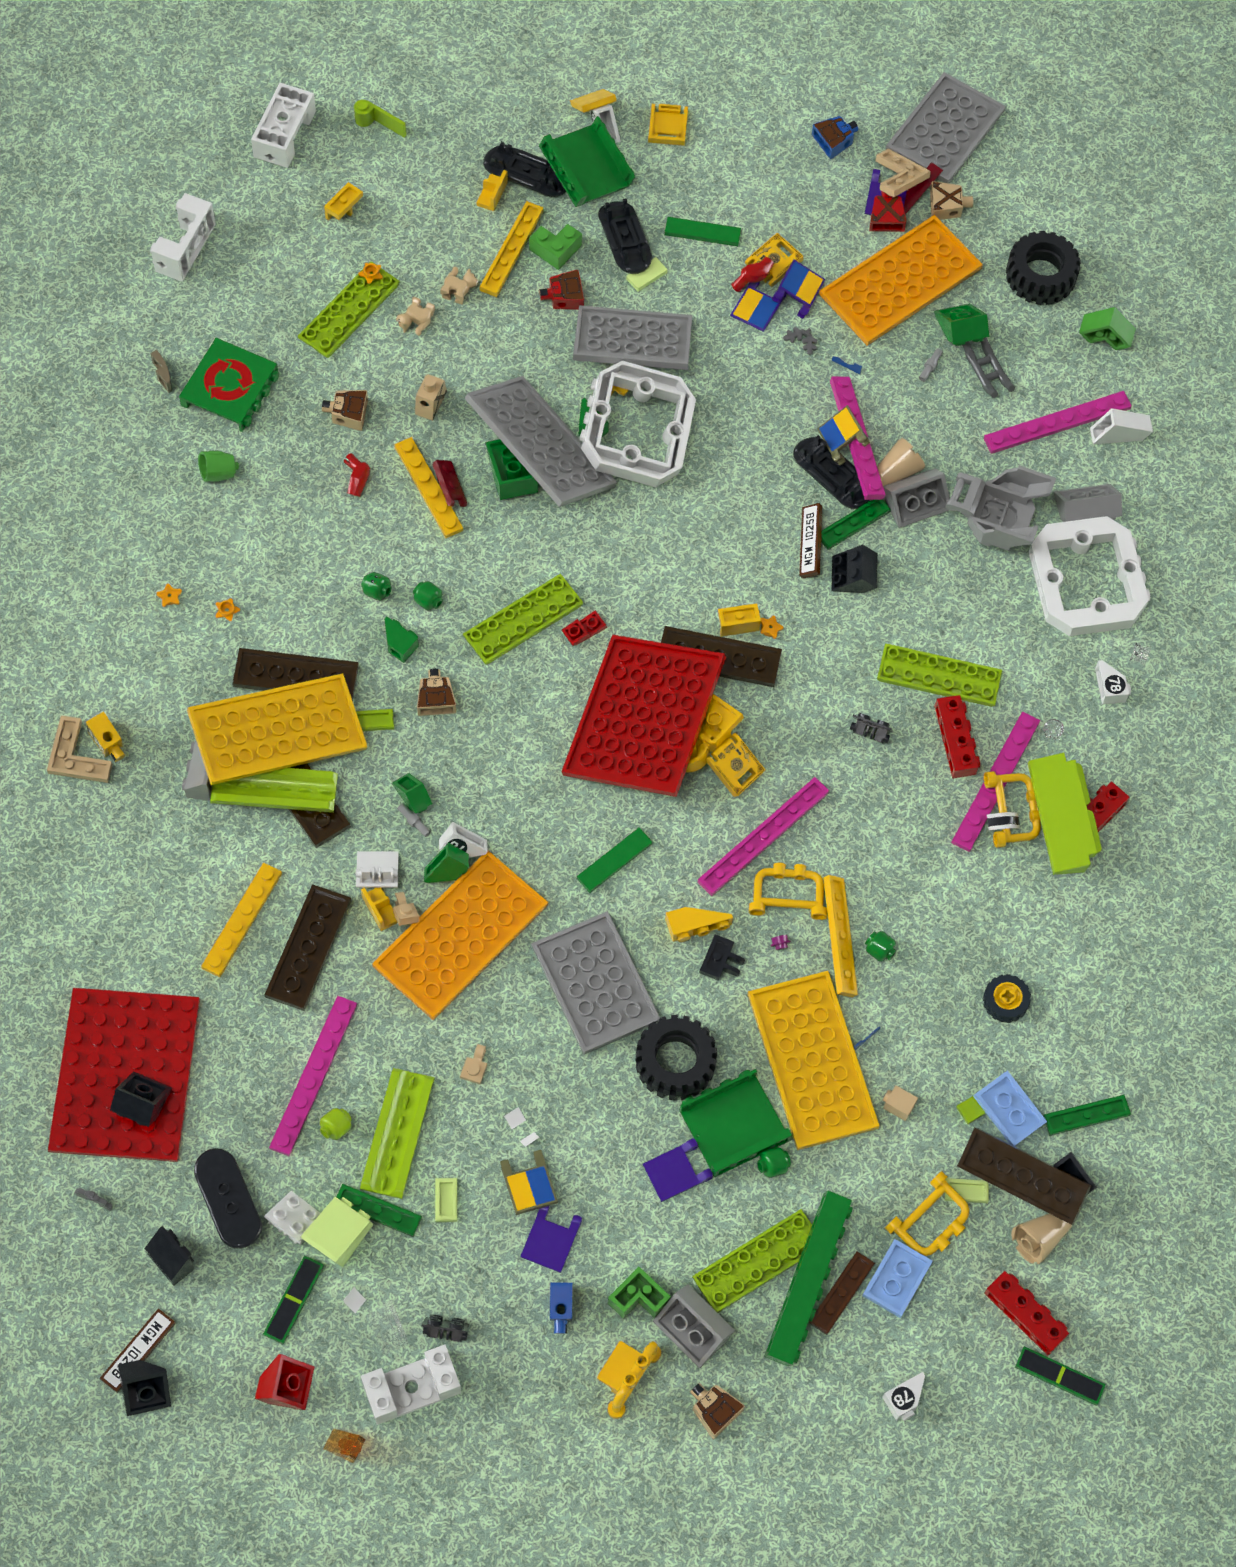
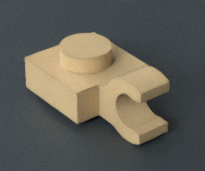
M404 892L395 893L397 901H395L396 906L393 907V914L398 925L419 922V914L414 903L407 904Z
M477 1044L473 1059L466 1058L460 1075L461 1079L481 1084L487 1068V1063L482 1062L486 1046Z

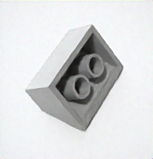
M936 468L883 486L886 494V504L891 509V514L898 528L949 511L946 508V503L950 500L945 474Z
M1111 484L1054 491L1060 519L1063 522L1105 516L1115 520L1116 517L1122 516L1121 493Z
M195 740L191 743L190 752L192 753V758L187 761L186 771L188 776L183 779L182 790L185 791L186 798L210 801L213 785H210L202 756Z
M689 1284L678 1290L653 1320L699 1368L735 1332Z

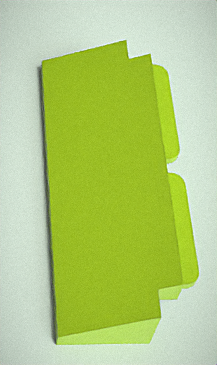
M1064 752L1029 760L1027 764L1053 875L1084 873L1091 865L1090 858L1095 857L1102 847L1094 814L1092 811L1087 810L1086 806L1090 803V797L1082 765L1076 763L1075 759L1066 761Z

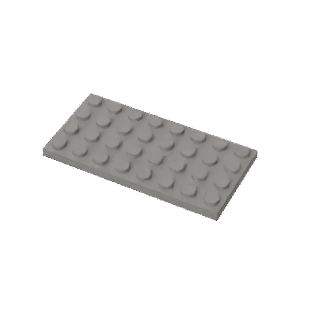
M523 376L467 393L465 400L559 507L612 489L617 484V481L611 475L594 469L581 449L582 442Z

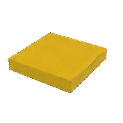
M601 89L572 99L570 103L573 108L585 113L617 100L615 94Z

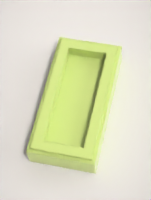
M655 257L644 272L629 274L626 276V280L639 292L667 274L668 269Z
M435 1178V1222H457V1178Z
M945 1179L966 1202H989L988 1182L983 1180ZM945 1193V1201H953V1200Z

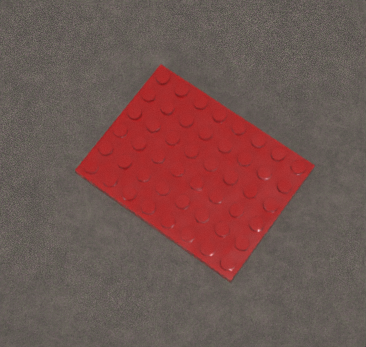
M612 634L562 768L563 776L677 797L726 659L725 654Z
M73 988L48 1152L178 1162L199 1011V997ZM133 1071L172 1088L158 1118L149 1127L139 1125L131 1119L120 1117L117 1113L110 1111L115 1089Z

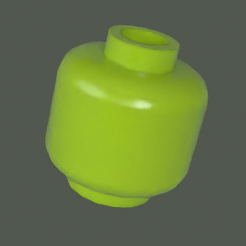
M333 1108L320 1119V1132L327 1139L339 1140L351 1129L352 1118L346 1110Z

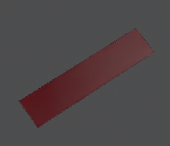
M931 162L926 168L930 171V177L906 191L904 202L905 214L929 188L932 181H935L943 171Z

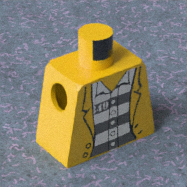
M104 711L86 721L88 734L105 757L111 755L115 762L125 757L121 749L123 747L122 739Z

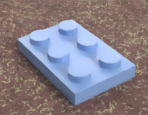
M1008 1070L973 1096L1008 1143L1016 1146L1047 1122Z
M894 1239L862 1296L901 1318L933 1261Z

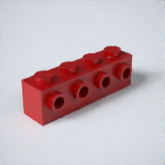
M960 695L937 698L934 707L952 779L976 775L978 768H980L979 756L975 755L976 743L975 739L971 738L970 735L971 723L970 720L966 719V703L962 702Z
M1112 781L1107 786L1103 784L1097 790V796L1094 799L1090 797V803L1086 805L1087 810L1092 811L1094 814L1098 832L1127 804L1130 798Z
M1004 1271L986 1289L984 1294L1049 1356L1069 1335L1067 1327L1060 1320L1056 1321L1051 1316L1050 1310L1035 1300V1296L1028 1289L1024 1290L1018 1284L1019 1281L1013 1274H1008Z

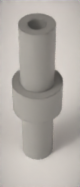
M937 348L932 357L924 364V370L919 376L921 381L925 382L931 371L933 372L937 367V361L943 353L941 349Z
M403 803L398 806L397 809L407 818V822L412 827H415L424 837L431 833L421 822V818L417 814L412 813Z

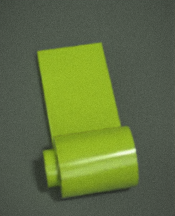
M361 99L355 102L354 117L358 126L367 127L375 120L398 135L406 137L405 122L368 100Z

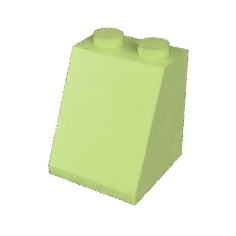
M334 1197L306 1229L301 1238L343 1268L373 1226V1223L369 1221L371 1216L361 1209L359 1212L351 1208L353 1204L344 1197L341 1200Z

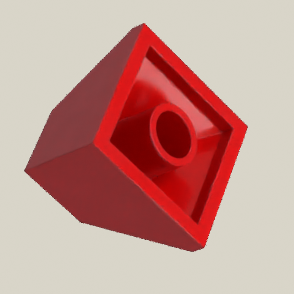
M278 1354L259 1377L255 1399L270 1405L306 1410L315 1366L283 1354Z

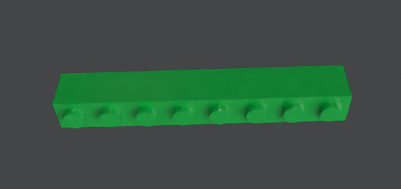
M829 1190L823 1193L766 1349L765 1358L788 1367L793 1365V1363H797L801 1351L798 1350L800 1343H804L808 1335V1330L806 1329L808 1321L811 1322L816 1312V1309L813 1308L816 1300H820L823 1293L821 1288L822 1282L827 1280L831 1268L828 1267L830 1260H834L838 1252V1248L835 1246L838 1239H842L846 1229L843 1227L845 1219H849L853 1207L850 1206L851 1199Z

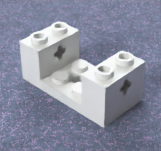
M279 83L251 138L254 158L286 168L289 167L295 155L293 140L301 124L310 125L316 112L314 93ZM284 117V118H287V119L284 120V121H281V120H279L278 118Z
M184 193L183 197L176 203L180 228L186 230L187 233L181 237L179 243L159 236L156 243L154 242L150 249L155 272L183 282L216 224L212 203Z
M445 1344L424 1352V1359L387 1373H383L382 1368L361 1375L362 1384L377 1425L461 1394V1386ZM415 1382L418 1385V1390L415 1393H408L405 1390L407 1383Z

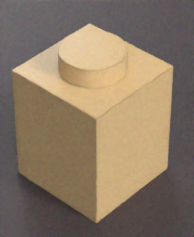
M895 1085L892 1091L888 1090L882 1100L885 1102L883 1109L906 1121L918 1097Z

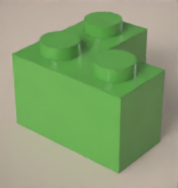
M569 224L556 236L540 226L529 238V250L558 270L582 246V233Z
M1116 307L1084 314L1079 333L1089 343L1105 340L1114 350H1121L1131 347L1136 328Z
M638 1267L608 1297V1305L624 1319L640 1304L655 1319L671 1299V1296Z

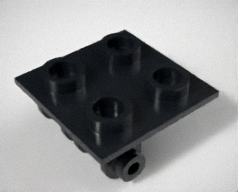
M858 713V716L853 714V718L857 719L856 723L852 722L850 730H853V733L863 735L865 727L868 725L864 737L867 736L871 726L874 728L870 739L872 740L877 729L874 740L882 744L884 742L888 743L890 735H887V732L893 731L892 728H889V723L878 720L876 723L870 721L871 718L868 715Z
M431 1314L430 1317L424 1319L421 1327H423V1334H426V1337L438 1338L440 1329V1339H442L443 1332L446 1330V1340H449L450 1331H452L451 1341L462 1342V1340H467L468 1332L466 1331L469 1324L465 1323L464 1319L452 1318L449 1321L443 1320V1316Z

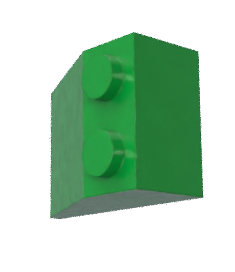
M970 303L934 311L935 317L947 340L955 346L964 345L967 341L971 340L973 342H980L984 338L990 337L987 314Z
M500 439L485 442L500 500L538 492V482Z

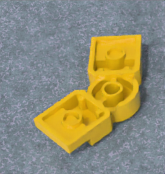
M715 694L711 698L686 772H695L703 768L707 764L705 759L710 756V752L717 749L727 738H731V731L744 719L742 713Z

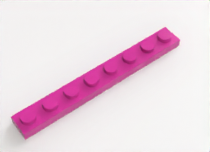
M832 376L830 384L838 411L848 405L863 432L868 437L850 377ZM856 438L848 445L865 500H883L886 494L871 445L869 443L864 447Z
M1121 391L986 434L983 439L990 453L993 454L1099 420L1111 409L1130 410L1132 405L1125 392Z
M1022 711L990 772L994 771L996 775L1013 773L1040 723L1039 719ZM984 783L982 784L952 839V844L970 852L987 821V815L992 812L997 802L995 788H986Z
M814 777L704 873L697 883L713 896L827 796L829 790Z
M337 995L269 1149L290 1157L355 1012L356 1002Z

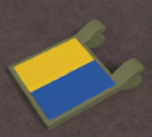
M848 405L817 428L822 439L827 442V447L833 460L840 466L846 462L840 450L856 438L864 447L870 443V440L863 432Z
M542 1150L533 1152L536 1167L512 1173L508 1159L500 1161L501 1170L516 1215L558 1203Z

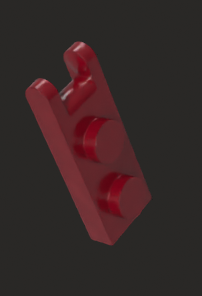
M435 460L432 465L447 505L454 506L455 500H458L460 507H466L467 500L452 461Z

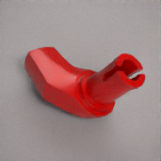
M764 257L759 263L745 266L741 269V275L732 282V288L737 292H741L749 282L755 283L764 280L772 269L774 262L770 258Z
M350 453L345 457L349 461L344 459V463L353 470L347 493L360 497L369 478L370 467L366 462H360L354 454Z

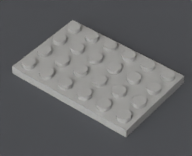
M943 72L888 142L886 149H890L924 168H927L931 162L943 170L937 179L944 183H950L1004 113L1006 106Z
M579 305L573 360L612 364L625 361L639 366L688 370L692 315Z
M608 911L531 943L583 1055L649 1027V1024L653 1021L659 1022L660 1017Z

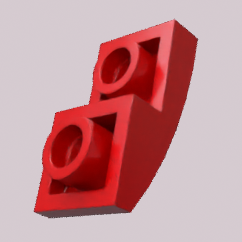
M595 610L580 621L576 619L561 631L571 645L575 646L608 627Z

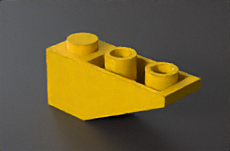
M683 907L666 912L665 921L672 941L685 942L691 936L698 935L702 937L715 929H718V931L728 929L732 925L733 916L729 913Z

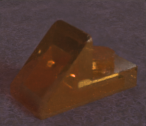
M333 1429L323 1449L354 1463L366 1439L360 1435Z

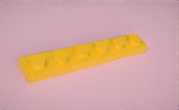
M526 201L479 287L481 292L494 297L498 296L543 214L544 207Z
M410 437L394 444V448L445 538L462 532L463 527L452 507L447 505L442 489L413 438Z
M263 862L201 965L203 970L221 977L282 875V871Z
M827 875L823 878L836 990L838 995L855 997L858 995L844 878Z

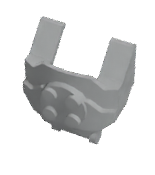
M1020 465L1018 468L1007 469L996 478L986 482L965 473H958L956 486L950 500L946 503V508L950 511H959L968 518L967 524L980 544L989 547L993 545L1009 551L1010 547L1033 543L1038 526L1029 527L1035 511L1032 499L1050 496L1056 478ZM964 484H969L964 502H958Z

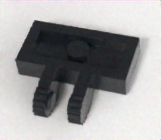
M715 934L699 973L718 981L723 971L739 976L740 970L726 964V962L730 960L736 964L743 965L745 959L731 953L734 941Z

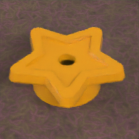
M365 263L363 271L358 273L360 277L366 278L368 284H371L375 279L381 280L383 278L379 272L381 265Z
M167 583L165 589L157 592L156 595L162 599L163 607L172 604L179 605L178 596L182 590L173 589Z
M232 598L216 602L218 612L215 617H225L228 621H232L233 614L239 612L240 608L234 606Z
M774 615L769 619L761 618L762 626L760 633L776 639L777 632L783 630L784 627L777 623Z

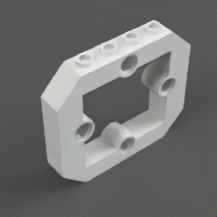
M620 361L601 371L597 379L593 378L591 390L594 391L593 395L589 396L587 406L590 409L589 413H585L583 423L586 424L585 430L582 429L579 439L582 441L581 449L594 469L652 487H657L678 475L684 461L696 402L695 397L683 379L625 361ZM613 386L633 391L634 398L639 402H647L652 396L677 403L674 419L667 425L662 435L664 443L668 445L665 462L641 456L640 449L635 445H626L622 451L600 445L604 424L611 413L609 401ZM596 411L602 412L603 415L598 414ZM626 455L631 456L633 460L628 459Z
M1108 516L1045 525L1031 544L1029 556L1047 623L1068 636L1127 629L1133 626L1146 608L1148 601H1150V591L1146 589V576L1140 568L1141 557L1136 553V539L1132 537L1129 529ZM1112 542L1119 566L1117 576L1123 582L1128 602L1110 605L1107 599L1098 597L1092 601L1090 608L1064 611L1059 592L1063 581V574L1059 569L1053 568L1049 550L1071 547L1073 552L1084 554L1089 550L1091 544Z

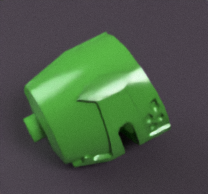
M219 450L201 451L199 453L198 465L204 482H219L234 478L236 470L239 469V464L235 462L233 454Z

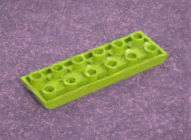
M382 268L379 272L383 278L381 280L375 279L371 284L367 283L366 278L360 277L357 274L297 337L326 358H329L398 287L400 281Z
M560 573L463 633V637L484 664L488 665L581 607L583 601Z
M885 643L877 680L946 697L960 695L961 700L992 707L996 703L1002 669Z
M284 768L218 783L212 786L210 803L334 813L338 773L333 771Z
M397 1068L392 1069L360 1190L403 1199L435 1077Z
M802 1209L696 1273L692 1278L710 1306L719 1313L798 1264L812 1224Z

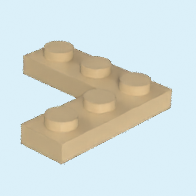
M886 149L876 155V162L897 173L880 183V190L889 196L895 197L930 177L928 169L890 149Z
M61 715L47 773L108 783L113 765L112 761L75 756L74 751L82 720L81 718Z

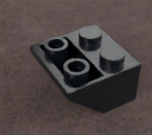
M862 544L832 556L831 591L865 593L876 589L878 553Z
M162 1226L144 1249L174 1286L194 1270L192 1265L194 1260L191 1257L192 1254L184 1245L180 1247L181 1244L175 1233L171 1229L167 1231Z

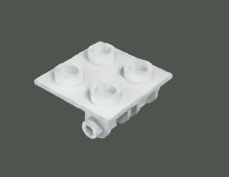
M357 851L356 888H398L399 851Z
M290 1191L264 1217L268 1220V1224H272L280 1233L283 1231L284 1236L288 1235L294 1241V1244L298 1243L301 1245L305 1241L301 1238L302 1234L320 1215V1212L293 1191Z

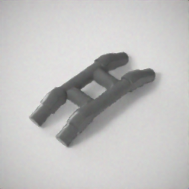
M987 337L980 341L985 357L977 359L969 341L962 345L968 362L974 369L987 394L992 398L998 396V392L990 382L999 378L1001 384L1009 392L1015 390V386L1007 374H1005L994 355ZM991 363L995 371L985 375L981 366Z

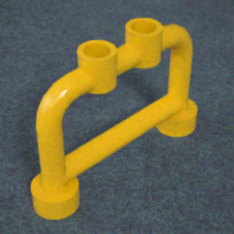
M994 771L984 773L985 787L995 788L999 813L1007 812L1003 783L1016 781L1025 783L1027 788L1026 799L1030 807L1029 818L1033 825V829L1029 833L1011 834L1010 828L994 832L993 842L996 848L1005 847L1006 843L1033 840L1041 831V820L1032 781L1026 774L996 775Z
M774 863L773 868H764L755 875L753 902L749 903V914L762 916L765 914V906L811 909L812 919L825 920L827 919V908L824 907L823 878L817 872L806 870V865L796 864L794 869H786L784 863ZM766 876H773L778 879L785 877L794 878L795 880L812 879L816 883L815 901L762 897V880Z
M943 1171L930 1182L935 1190L903 1222L896 1216L885 1227L890 1234L895 1232L910 1248L924 1256L932 1255L938 1249L942 1252L950 1244L948 1239L953 1234L957 1237L966 1228L963 1224L969 1217V1205L945 1181L948 1176ZM946 1193L961 1208V1213L928 1247H921L906 1231Z
M650 1342L644 1348L643 1353L636 1356L634 1367L624 1375L623 1384L614 1399L608 1404L607 1411L611 1418L619 1419L624 1415V1404L650 1363H655L660 1359L661 1349L656 1342Z

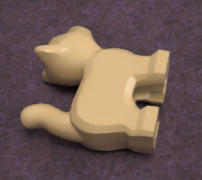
M454 266L445 278L440 294H442V298L450 300V295L454 294L456 297L455 302L463 304L464 297L470 288L478 285V280L471 273L470 269L463 276V280L457 278L458 268Z
M413 297L412 304L407 308V311L396 317L403 332L405 333L411 326V323L414 322L419 325L415 330L416 335H421V332L431 322L435 305L427 303L426 308H422L420 305L421 300Z

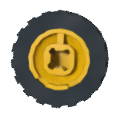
M1011 974L999 975L997 978H993L985 989L983 996L984 1008H986L987 1013L993 1019H997L999 1022L1011 1023L1012 1021H1017L1025 1015L1030 1005L1031 992H1029V987L1017 976H1011Z

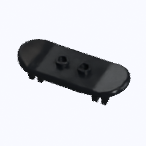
M501 141L500 145L489 150L483 159V165L490 174L501 177L503 170L508 171V181L549 197H558L566 193L546 159L513 148L510 144L505 145Z
M627 198L623 199L622 202H606L599 209L598 217L617 266L630 274L644 272L651 264L652 254L633 206L627 203Z
M819 435L803 439L795 446L793 451L795 462L842 505L851 509H858L871 501L864 498L855 466L845 457L846 462L841 466L838 465L832 458L827 442Z
M213 1148L203 1152L195 1163L194 1175L222 1242L228 1247L234 1249L249 1247L260 1237L262 1222L233 1155L226 1150Z

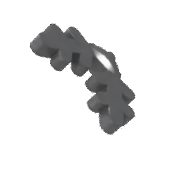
M794 327L793 332L787 330V335L783 337L784 341L790 340L791 343H794L795 338L798 341L802 340V343L806 344L803 346V350H807L808 355H812V350H817V346L813 345L817 344V339L812 337L810 328L800 330Z
M76 1188L74 1192L77 1196L98 1203L100 1207H104L109 1211L113 1207L111 1203H108L107 1200L99 1197L93 1191Z

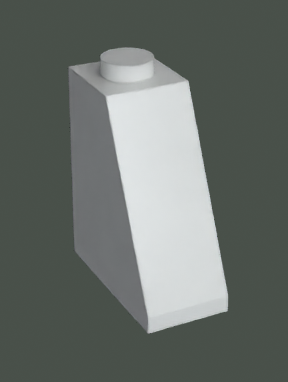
M1118 409L1109 410L1090 427L1093 444L1143 441L1153 432L1150 415Z

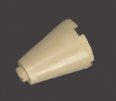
M904 438L895 443L877 466L883 486L908 478L925 468L921 456L918 452L915 454L912 450L913 446Z
M1046 1214L1018 1224L1012 1229L1011 1237L1012 1240L1016 1239L1018 1243L1016 1249L1025 1260L1032 1264L1034 1262L1040 1264L1071 1229L1072 1225L1051 1214Z

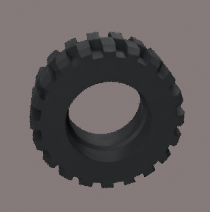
M1039 231V233H1029L1028 237L1027 235L1022 236L1013 245L1006 267V279L1010 283V288L1012 291L1016 290V295L1020 298L1023 296L1026 298L1025 301L1029 303L1034 301L1037 305L1042 303L1049 305L1053 301L1056 303L1062 301L1063 297L1067 298L1070 292L1073 291L1079 275L1081 260L1078 257L1077 249H1073L1074 245L1070 241L1067 242L1064 236H1057L1054 232L1046 233V231ZM1035 260L1047 261L1053 264L1059 272L1048 276L1040 275L1031 270L1028 263Z
M671 1015V1019H666L665 1016L661 1017L658 1023L655 1021L650 1023L648 1030L644 1029L641 1039L638 1040L635 1061L637 1073L640 1074L639 1079L642 1083L646 1082L647 1089L650 1092H653V1090L657 1091V1096L661 1098L664 1095H668L669 1100H675V1097L681 1096V1100H685L690 1094L694 1097L699 1094L700 1089L704 1090L708 1086L709 1080L711 1081L714 1076L717 1063V1048H715L716 1042L714 1037L709 1036L710 1031L707 1027L701 1028V1022L698 1020L694 1022L689 1021V1016L684 1015L683 1019L678 1018V1015ZM681 1042L693 1049L696 1054V1063L694 1067L686 1072L672 1073L659 1065L656 1060L657 1051L666 1043Z

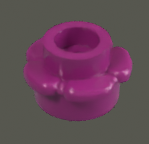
M787 935L771 938L772 944L770 946H775L776 950L788 948L787 944L791 940H788Z

